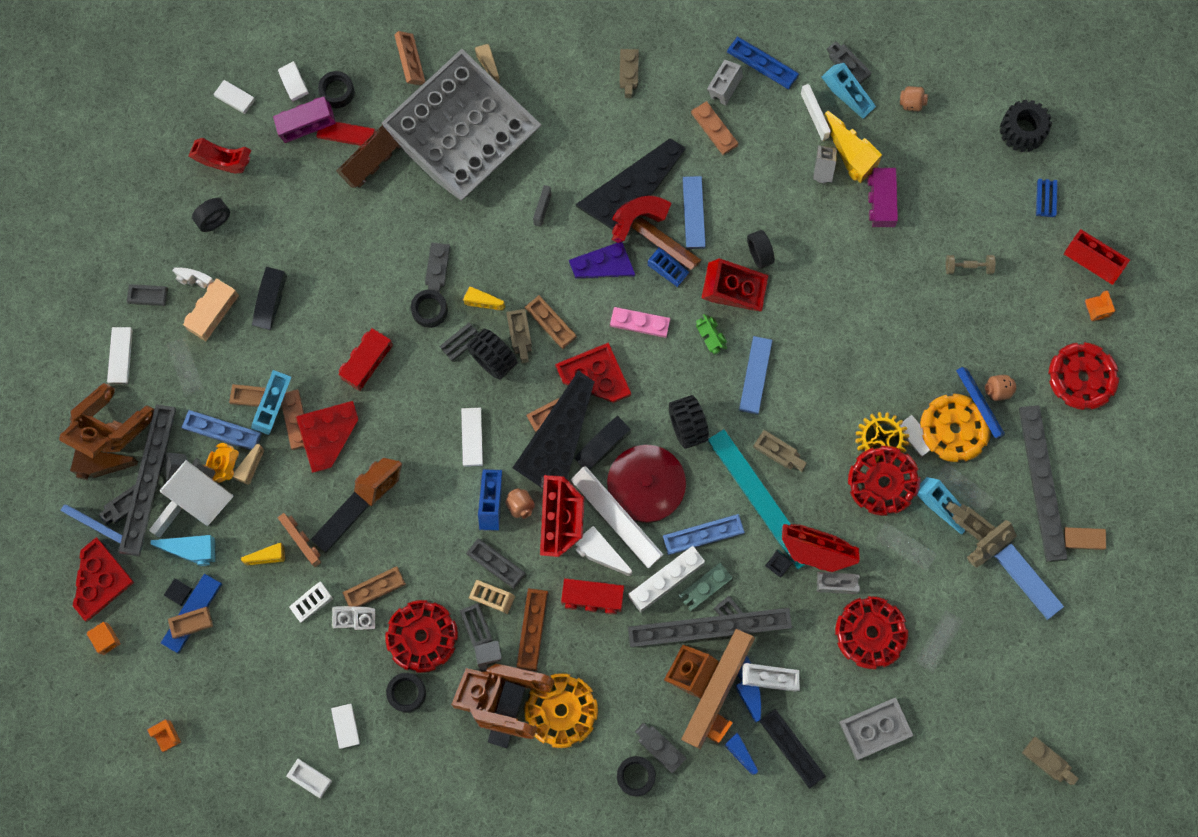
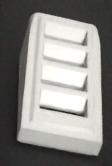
M319 582L289 608L299 622L302 623L332 601L333 597L323 583ZM320 591L324 598L321 600L316 592ZM312 595L318 602L316 605L310 599ZM307 600L312 607L310 610L305 606L304 601ZM300 605L305 611L304 615L300 613L297 606Z

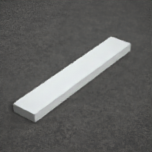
M586 466L582 467L571 481L643 564L650 568L664 554Z

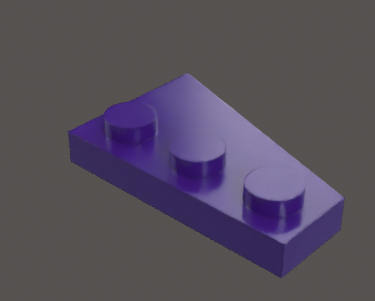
M622 242L569 260L575 279L618 276L635 277Z

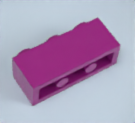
M325 97L316 98L311 102L298 105L296 108L282 111L278 115L273 116L278 136L284 143L336 124L331 105Z
M873 168L871 175H868V186H871V192L868 193V203H872V210H869V221H872V227H895L898 222L896 168Z

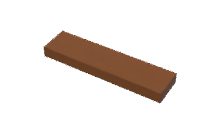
M642 217L635 220L631 225L634 230L690 270L697 267L702 261Z
M528 588L516 667L518 669L537 671L548 591Z

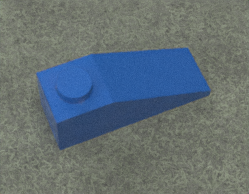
M502 470L482 471L478 509L479 530H499Z

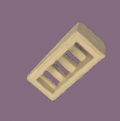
M485 44L476 47L475 52L478 60L486 72L499 84V75L490 46Z
M256 444L234 471L232 477L234 480L247 485L251 483L265 451L261 445Z
M476 580L469 599L508 614L515 595ZM481 587H485L481 598H478ZM492 590L488 601H486L485 598L488 591ZM496 593H499L496 603L493 604Z

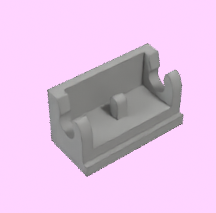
M728 60L723 61L707 88L713 100L717 97L720 99L721 104L727 105L743 77L741 65Z
M817 572V592L858 594L860 591V586L858 585L860 575Z

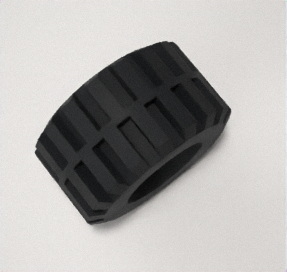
M1023 100L1022 103L1017 101L1014 105H1011L1000 124V134H1003V141L1007 140L1006 145L1008 147L1010 145L1014 146L1013 150L1015 151L1017 148H1020V152H1025L1026 149L1030 152L1034 148H1039L1052 126V121H1050L1051 115L1047 114V108L1043 109L1042 104L1039 103L1037 105L1034 100L1030 102ZM1017 121H1029L1034 126L1035 131L1028 132L1022 130L1018 126Z
M484 328L467 344L470 354L479 365L491 376L499 380L518 364L516 356L495 333Z
M693 395L670 402L669 415L677 439L683 448L687 449L708 442V425L698 400Z

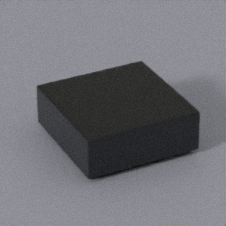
M777 549L765 566L781 578L794 561Z
M174 578L164 596L182 606L193 589Z

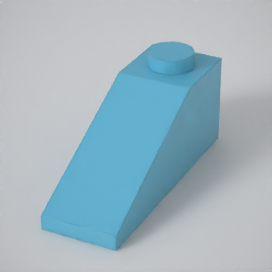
M845 63L833 65L821 76L830 90L862 119L876 107Z
M275 370L272 371L251 429L267 435L270 434L291 376Z
M926 477L920 484L918 497L956 531L963 534L965 530L955 523L952 519L954 514L946 509L949 502L955 503L959 507L961 504L940 480Z
M211 535L151 540V545L197 563V566H209L210 562H215V538Z

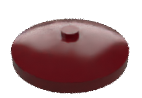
M638 445L627 449L615 459L608 473L607 488L608 492L634 521L651 523L667 518L679 507L685 494L686 477L682 465L672 453L655 445Z

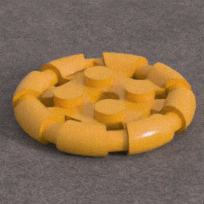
M953 394V396L943 395L936 398L929 404V408L924 410L920 421V428L923 429L924 434L922 437L931 452L934 451L938 454L939 458L949 462H958V460L969 461L982 453V448L988 445L991 436V430L976 404L972 401V398L962 394ZM954 403L955 409H949L948 404ZM966 407H968V408H970L973 412L970 414L968 411H966V410H964V409H965ZM936 411L941 414L938 419L933 415ZM980 422L981 428L976 429L975 423ZM953 423L958 424L960 432H952L950 425ZM930 428H935L936 434L931 433ZM973 438L978 441L975 445L970 443ZM940 441L947 445L945 449L938 445ZM962 447L963 452L958 453L956 448Z
M553 674L550 676L555 681V691L549 693L530 690L528 702H525V720L530 725L537 726L534 737L543 744L546 742L554 748H568L578 741L581 743L590 735L594 729L592 727L593 723L598 717L597 700L593 698L592 689L582 679L570 677V674ZM567 684L574 687L572 693L565 690ZM584 696L587 703L581 705L578 698ZM538 698L544 699L541 707L535 705ZM558 705H565L567 707V713L564 716H558L555 713ZM581 714L587 716L585 724L579 722ZM541 716L544 723L538 725L536 718ZM550 728L557 731L555 737L548 735ZM574 728L576 734L568 737L566 731Z

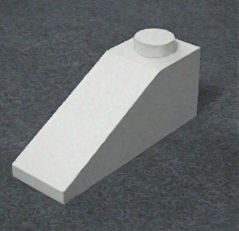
M594 526L582 535V539L575 544L577 546L575 550L582 558L586 556L589 560L627 576L632 575V570Z

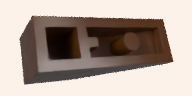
M75 449L70 471L76 475V478L88 480V477L96 478L138 464V461L133 457L103 452L91 458Z

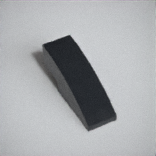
M266 266L256 300L252 326L271 330L282 299L281 293L287 279L285 271Z
M617 415L588 442L574 459L581 467L586 466L591 470L631 433V429Z
M506 681L496 714L517 719L526 688ZM491 730L488 743L507 749L511 735Z

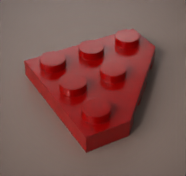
M609 342L555 364L561 381L565 385H569L576 373L580 371L595 381L591 395L612 403L631 396L630 389Z
M353 401L296 416L312 473L331 468L358 421Z
M97 537L80 551L81 560L76 579V596L73 600V607L86 622L135 583Z

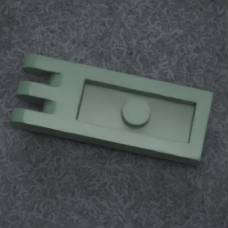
M719 563L679 594L678 597L682 599L688 595L689 598L683 603L685 606L691 601L694 603L688 608L691 612L733 578L724 566Z

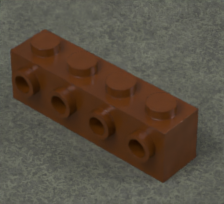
M381 125L336 172L350 187L359 188L367 181L365 178L369 174H374L380 168L378 165L382 161H387L393 155L391 152L395 148L399 149L401 146L385 127Z

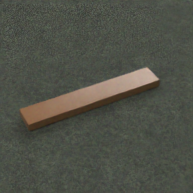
M735 630L681 739L682 741L701 750L755 637L740 630Z

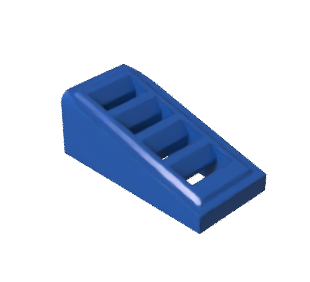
M660 247L648 260L650 268L676 287L689 274L682 265ZM661 257V261L657 264L656 261ZM667 261L668 265L663 269L662 266ZM674 266L675 269L669 274L668 271ZM678 271H681L677 279L673 278Z
M736 733L725 744V747L751 775H755L758 772L757 767L741 737Z

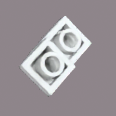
M294 61L278 69L292 102L309 94Z
M174 268L172 270L177 276L175 279L183 285L188 283L193 286L196 283L205 289L206 286L208 287L210 283L214 282L211 277L188 268Z
M355 606L332 607V627H354L355 630L375 629V608Z

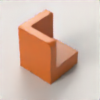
M1108 290L1104 291L1100 296L1085 300L1092 321L1111 317L1115 312Z
M106 622L100 623L87 632V636L99 654L105 655L121 644L110 624Z
M718 714L707 737L718 744L733 722L726 720Z
M165 719L147 729L150 737L156 738L162 752L181 743L170 720Z

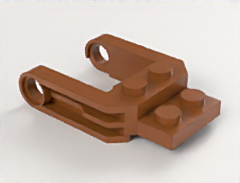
M103 383L70 411V426L60 434L59 441L91 458H94L101 451L105 453L120 452L151 423L155 409L148 405L140 411L135 412L117 430H114L111 426L93 417L109 403L115 393V388Z
M494 664L488 667L486 672L466 668L451 704L453 708L471 712L481 728L533 739L537 731L536 725L532 726L528 723L520 722L516 718L495 714L505 682L542 692H551L555 682L554 679L545 674L501 664Z

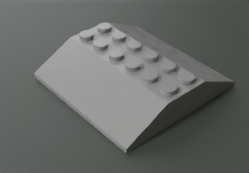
M463 49L456 53L382 122V125L403 150L435 182L460 201H463L541 127V124Z

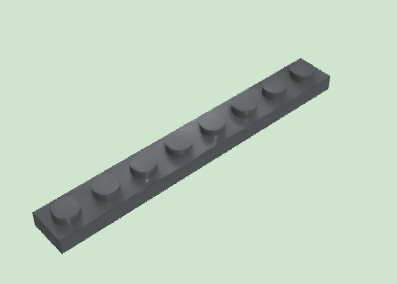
M158 404L155 406L119 547L120 554L140 557L176 414L175 407Z
M1040 406L1020 407L1019 414L1046 562L1066 560L1067 553Z
M789 608L628 626L630 647L729 636L733 635L736 629L745 633L789 629L792 626Z

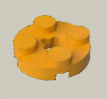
M225 443L215 446L218 449L215 452L211 451L206 462L207 467L215 470L216 473L212 479L217 483L230 480L233 477V468L239 456L238 450Z

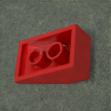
M720 258L708 262L701 299L761 312L768 275Z

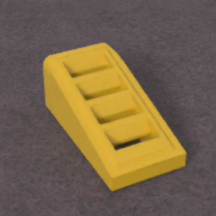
M473 287L468 288L463 299L464 304L467 306L494 310L505 309L503 300Z
M277 543L241 557V562L246 566L284 562V545Z

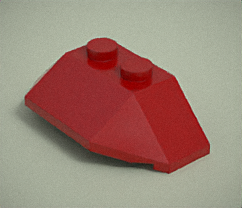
M544 475L540 555L560 557L582 539L584 497L564 476Z
M783 524L782 540L794 561L829 572L858 564L860 561L859 548L851 546L847 541L835 535L800 524Z

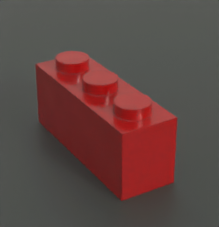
M1082 229L1079 230L1064 252L1065 256L1112 285L1130 261V259Z
M373 328L363 335L361 344L352 350L348 362L343 363L339 369L340 373L338 375L340 378L361 391L393 346L389 338Z
M564 578L561 605H565V609L577 610V607H583L587 612H597V609L605 610L606 614L617 615V612L622 610L624 585Z

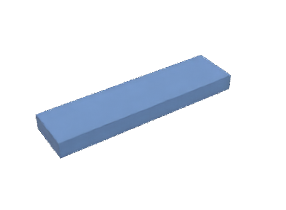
M702 176L683 177L686 249H705Z
M753 336L739 411L753 414L759 413L772 345L771 339Z
M188 410L182 425L184 430L250 451L259 443L262 436L260 432Z
M64 505L60 510L112 540L121 543V534L72 507Z
M737 514L663 535V540L668 555L686 551L692 546L694 548L738 536L745 532L740 516Z
M1009 544L995 555V558L1047 620L1064 607L1012 544Z

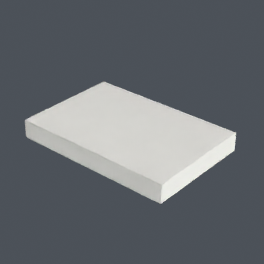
M187 460L184 461L160 489V493L206 526L214 520L233 498L232 493Z

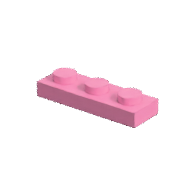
M614 307L610 327L666 338L670 318Z

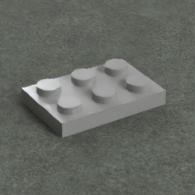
M896 697L839 722L856 760L913 736Z

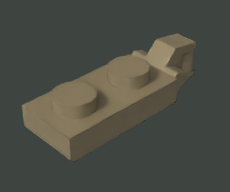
M620 49V88H625V98H632V88H637L639 49Z
M521 309L506 312L513 350L515 354L520 353L521 364L529 362L527 352L532 351V343L526 311Z
M763 430L753 445V448L785 468L791 470L794 467L802 472L806 467L807 463L799 458L800 454L796 449Z
M949 502L946 506V509L954 514L952 519L955 523L978 541H981L996 528L964 504L959 507L955 503Z
M1005 520L976 544V550L967 557L969 563L976 568L1016 538L1017 535L1012 523Z
M1033 737L1022 751L1023 755L1054 780L1062 782L1064 779L1070 785H1074L1079 779L1070 772L1072 767L1068 765L1069 763L1036 737Z

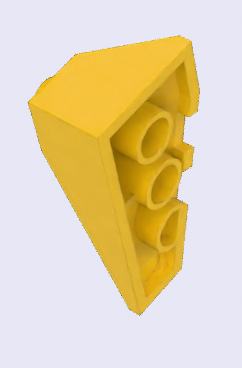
M827 111L824 117L830 128L833 142L849 171L848 174L853 180H858L861 183L868 175H871L873 168H878L882 154L865 138L863 140L859 139L856 136V131L853 129L847 130L843 121Z

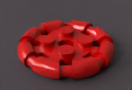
M1087 342L1083 344L1072 343L1060 349L1059 354L1052 358L1048 372L1051 377L1049 383L1054 394L1058 398L1063 399L1066 405L1080 410H1084V408L1092 410L1102 407L1109 402L1111 396L1115 395L1119 386V377H1117L1119 370L1113 357L1103 352V348ZM1078 352H1084V357H1078ZM1097 356L1099 359L1102 360V362L1099 363V361L1094 358ZM1065 358L1069 361L1068 365L1063 363ZM1079 372L1087 373L1088 380L1082 381L1078 376ZM1104 373H1109V378L1104 379ZM1058 374H1063V380L1059 379ZM1067 388L1074 392L1072 396L1065 392ZM1102 388L1105 392L1100 394L1097 390ZM1089 395V400H1084L1083 396Z
M881 446V448L873 449L872 447L861 453L856 458V463L851 465L848 474V485L851 487L850 494L859 507H864L871 514L888 516L887 514L894 512L897 514L912 504L911 501L914 496L917 497L921 478L918 477L917 473L919 470L918 466L909 454L905 455L899 448ZM883 455L884 461L879 460L876 462L875 457ZM896 458L901 461L899 466L893 463ZM863 465L868 467L866 473L861 471ZM909 473V474H910V478L907 479V480H904V475H903V474ZM881 477H888L890 483L887 486H881L878 483ZM864 483L865 488L859 489L858 484ZM903 489L907 491L905 497L900 495ZM870 496L875 499L873 503L868 501ZM892 499L893 505L885 506V501Z
M868 596L866 599H855L843 608L844 612L837 618L835 635L838 636V647L848 660H853L859 667L866 669H876V667L883 666V668L887 667L901 657L899 654L907 646L908 630L905 627L906 620L902 612L895 605L889 604L886 599L875 596ZM869 606L871 612L864 613L863 607ZM882 609L889 613L887 617L880 613ZM851 615L857 618L854 623L848 620ZM897 624L898 631L892 632L891 625ZM868 627L876 628L878 634L875 638L867 635ZM851 632L853 640L847 641L845 634ZM891 641L895 644L893 650L888 647ZM857 647L864 651L862 656L855 653ZM880 652L881 658L875 659L873 653Z
M427 600L409 602L404 608H399L388 622V632L385 633L387 650L393 655L392 659L405 670H416V673L436 670V667L440 664L444 665L455 651V641H458L456 622L452 621L451 613L436 602L434 604L428 603ZM425 610L431 611L430 617L423 616ZM412 612L414 617L407 620L406 615ZM441 620L445 623V626L442 628L437 624ZM397 627L403 628L401 635L395 634ZM423 630L427 633L426 639L421 642L417 641V632ZM442 637L448 639L446 646L441 645ZM401 644L405 648V650L402 652H400L397 648ZM435 652L438 657L431 660L428 655ZM413 655L419 657L418 662L411 660Z

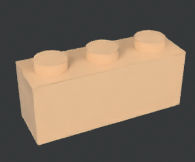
M216 278L208 286L203 298L197 301L192 313L186 316L183 325L188 331L207 341L239 297V294L235 289Z

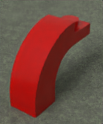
M200 138L194 141L188 157L212 168L230 173H243L250 161L249 155L251 150L247 147L227 149L205 138Z
M642 196L625 203L616 211L612 220L618 222L612 230V234H614L612 240L617 243L625 241L633 220L639 215L646 216L657 222L665 220L672 203L657 196Z

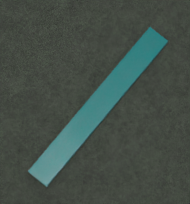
M725 429L709 438L708 442L787 556L793 560L782 540L783 524L791 525ZM797 561L793 562L797 570L806 565Z

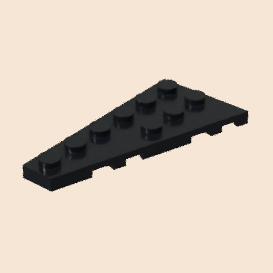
M671 138L576 203V207L613 230L614 226L618 224V222L612 220L616 211L631 200L642 196H652L686 148Z
M580 371L576 373L512 469L542 489L544 486V475L564 476L568 479L595 381Z

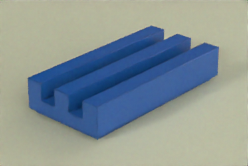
M1038 179L1036 216L1056 217L1057 180L1050 181L1046 179L1042 181V179ZM1042 185H1045L1044 212H1041ZM1050 186H1052L1051 213H1049Z

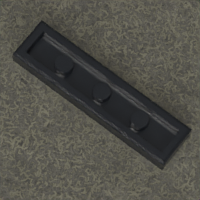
M354 492L311 540L327 553L370 505Z
M776 709L759 721L809 789L826 777Z

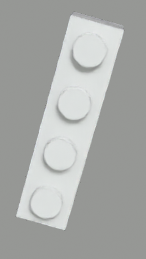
M693 546L630 592V600L639 612L642 613L704 566V559Z

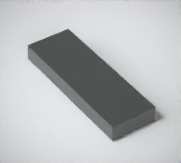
M479 538L466 553V555L512 589H515L526 574Z

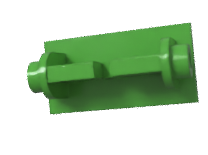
M703 314L705 319H698L696 327L703 338L707 335L710 336L704 340L709 351L715 355L720 352V348L728 349L725 345L727 340L722 333L718 332L716 328L718 324L714 317Z

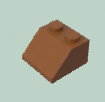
M382 458L379 462L375 461L369 467L367 473H362L356 478L354 492L372 506L399 481L402 463L387 458Z
M682 645L664 681L701 699L719 661L707 653Z

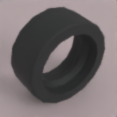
M329 72L320 79L318 84L320 97H325L330 103L331 108L345 107L354 97L355 91L352 80L343 72ZM334 81H342L347 86L346 93L339 98H330L326 94V87Z
M212 198L195 209L192 219L200 231L210 232L228 220L230 210L221 198Z
M759 230L747 236V243L756 266L761 269L775 263L773 248L766 233L763 230Z
M427 289L420 291L411 301L412 316L423 327H436L443 323L447 317L448 307L446 300L441 293L435 290ZM428 298L437 300L441 307L440 313L431 319L421 317L418 312L419 304Z
M400 673L394 676L388 683L386 689L387 700L398 711L404 713L413 712L424 703L426 687L423 681L416 675ZM402 681H411L418 688L417 699L408 705L400 704L395 698V688Z
M633 756L620 764L616 778L623 792L629 796L638 797L645 795L652 789L656 774L650 761L643 757ZM633 764L642 765L648 772L646 785L639 789L629 787L624 780L625 770Z

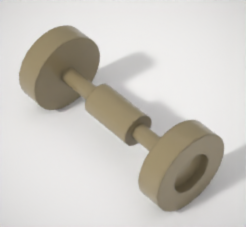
M947 255L946 274H954L955 267L977 268L978 266H986V273L994 274L995 256L987 255L986 263H978V261L955 263L954 255Z

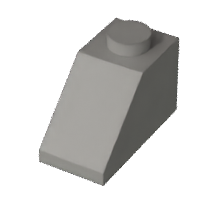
M818 145L813 180L819 183L832 182L836 165V148Z

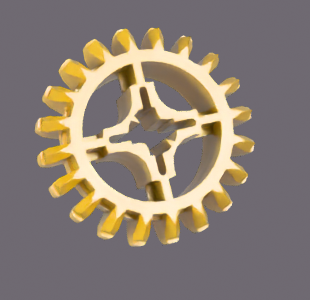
M878 412L877 419L873 414L870 415L871 421L867 418L863 419L866 426L859 424L858 428L862 431H856V435L861 438L856 439L855 443H862V445L857 447L858 451L863 449L866 451L874 446H890L889 440L898 435V446L896 448L901 449L902 453L906 452V449L902 446H908L909 442L903 439L909 438V434H903L907 427H899L903 421L899 420L896 423V415L891 420L888 418V412H886L885 418H882L881 412ZM879 424L889 425L894 430L885 431ZM873 426L876 436L866 442V433ZM879 433L882 437H888L885 440L886 443H883L882 440H877L879 439ZM883 455L875 457L876 462L883 459Z

